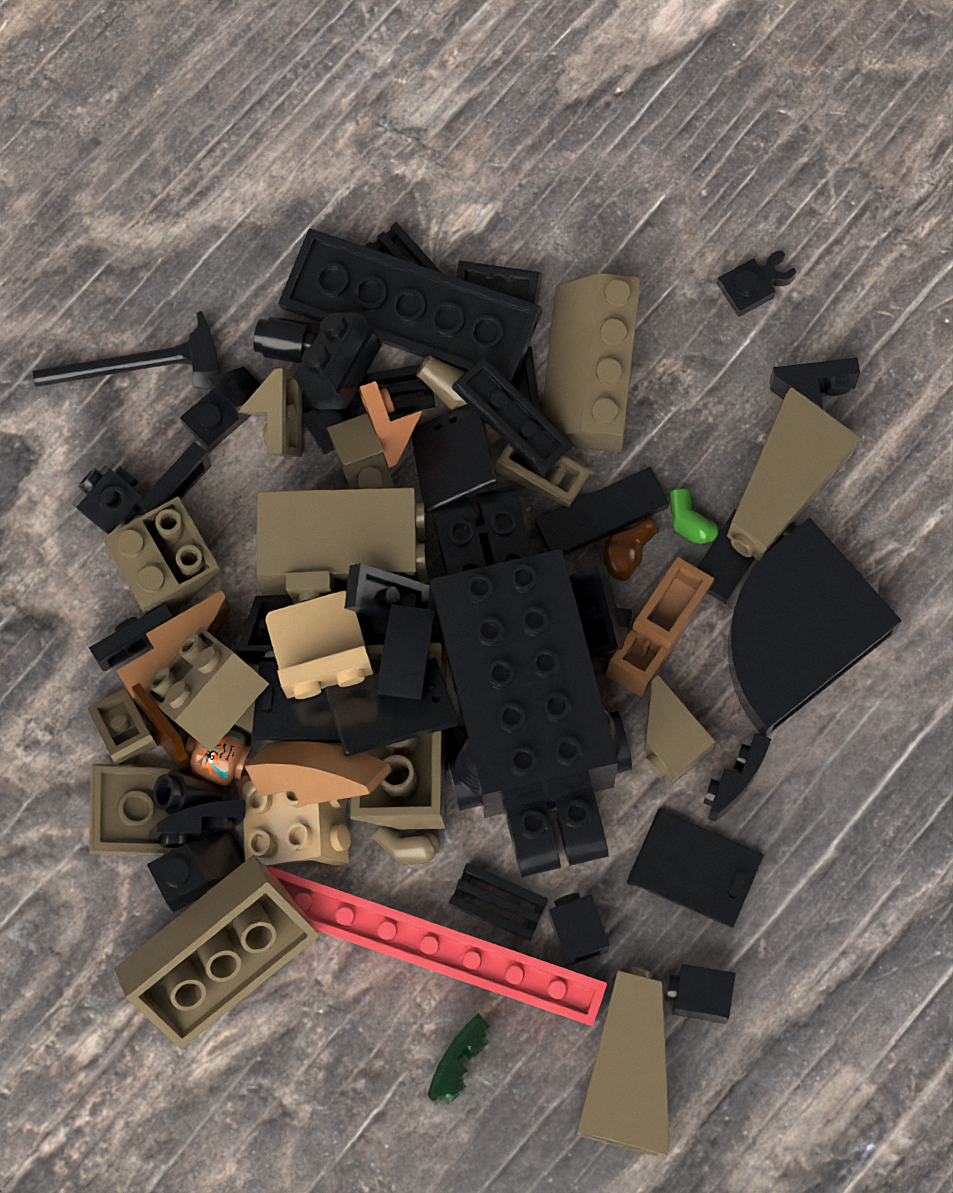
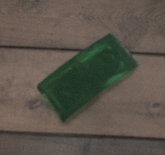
M479 1013L454 1038L437 1066L428 1091V1098L434 1106L441 1100L447 1105L450 1104L468 1087L463 1082L469 1076L468 1070L459 1060L464 1055L469 1060L473 1059L490 1043L486 1038L491 1032L490 1026Z

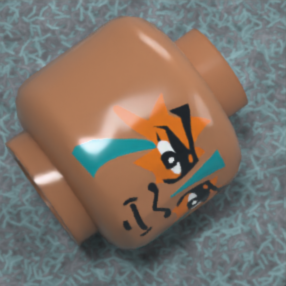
M230 729L211 752L189 735L185 752L189 757L188 759H190L191 775L222 786L229 785L234 778L241 780L251 752V747L245 745L246 738L244 734Z

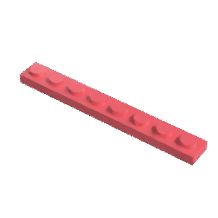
M270 866L267 868L282 883L317 931L594 1026L608 984L606 982Z

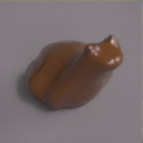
M652 517L645 518L641 523L626 531L614 534L606 541L604 566H607L608 573L614 579L620 581L628 580L641 564L643 547L659 532V528Z

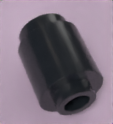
M271 316L268 320L259 319L255 328L253 347L255 352L263 353L265 358L301 364L304 351L312 345L318 333L313 332L311 323Z

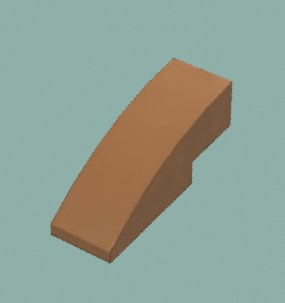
M677 557L635 619L632 629L626 636L623 649L616 651L611 658L605 676L642 698L684 633L715 578Z
M222 590L146 633L153 649L116 670L135 704L136 698L132 687L140 683L146 691L155 673L167 667L179 653V648L187 637L195 634L200 627L213 637L217 635L230 611L229 604Z
M309 741L268 743L245 765L259 796L294 791L301 806L370 794L392 771L389 763L368 754L358 753L347 757L342 746Z

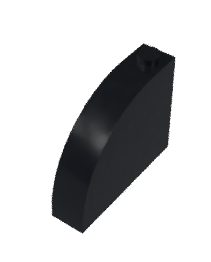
M810 517L800 525L796 522L789 524L779 537L778 543L765 553L754 566L739 593L730 623L728 663L733 687L747 717L758 732L765 737L895 634L902 621Z

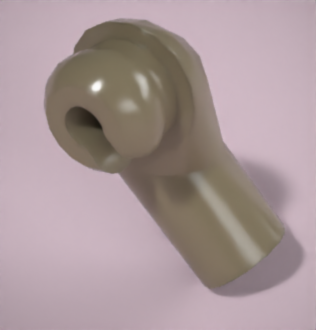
M381 826L372 836L401 865L425 864L431 861L440 849L438 838L429 832L423 833L421 836L403 838L394 828Z

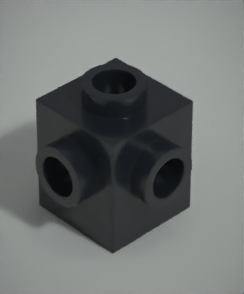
M105 465L100 471L93 468L80 482L78 487L82 492L71 505L102 531L109 534L119 523L122 525L128 524L140 510L137 502L142 495L134 489L139 482L120 466L115 471ZM113 490V500L105 503V495Z

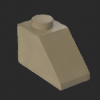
M658 675L652 680L650 687L644 747L647 756L644 757V760L658 778L661 779L663 776H666L673 784L713 752L715 741Z

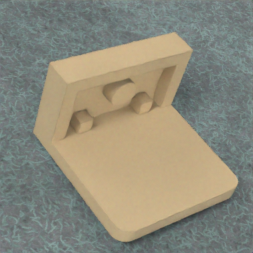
M346 591L336 592L277 609L267 614L266 624L279 668L277 672L287 699L295 697V699L309 698L321 693V689L336 684L340 687L351 686L362 682L365 676L373 674L357 614L344 608Z
M248 781L243 785L242 800H245V818L243 819L245 861L254 854L266 868L268 866L274 867L308 860L332 866L349 863L348 849L351 844V836L347 828L346 819L348 798L301 806L294 791L259 796L252 781Z

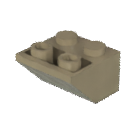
M178 496L102 537L111 557L144 615L163 604H166L170 612L187 604L220 571L217 562Z
M200 627L195 634L190 635L182 642L179 653L167 667L155 673L146 692L164 713L211 752L269 683L233 651Z

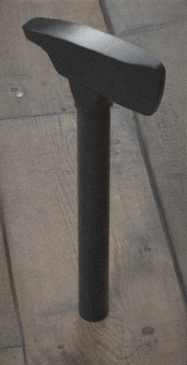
M202 311L197 312L198 325L189 335L190 340L176 345V347L33 370V379L35 386L39 387L179 363V365H192L193 388L211 389L208 379L220 374V368L208 323Z

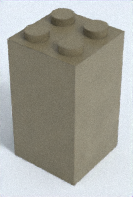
M414 488L257 492V579L263 596L289 595L286 591V573L330 571L340 591H347L349 567L358 563L421 583H427L425 544H418V542L426 541V516L424 502H416Z

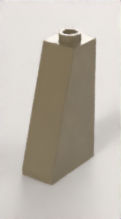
M792 387L786 393L727 534V537L731 539L732 546L740 554L746 557L753 556L757 561L778 543L779 537L787 526L797 521L849 460L860 439L859 436Z
M628 967L627 973L619 970L617 972L577 1136L665 1159L669 1152L670 1140L662 982L653 980L654 973L637 967Z

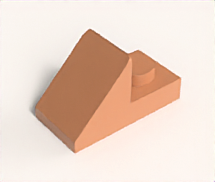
M376 381L360 386L358 390L368 417L383 447L384 452L382 454L389 469L398 464L422 410L390 421L388 414L395 412L387 388L379 390Z

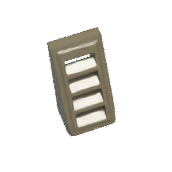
M507 444L496 461L494 468L495 472L567 507H570L591 473V470L565 456L555 465L559 469L551 482H548L537 472L534 474L529 471L531 466L525 460L522 465L517 464L515 460L519 454L509 444ZM566 472L574 475L566 490L563 491L558 488V485Z

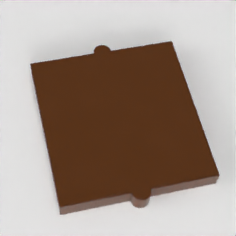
M140 683L134 685L132 690L144 723L181 772L188 775L190 773L189 757L185 752L180 735Z

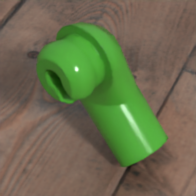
M677 489L669 493L672 522L675 531L696 544L712 543L718 536V526L714 521L707 520V518L693 511L690 490Z

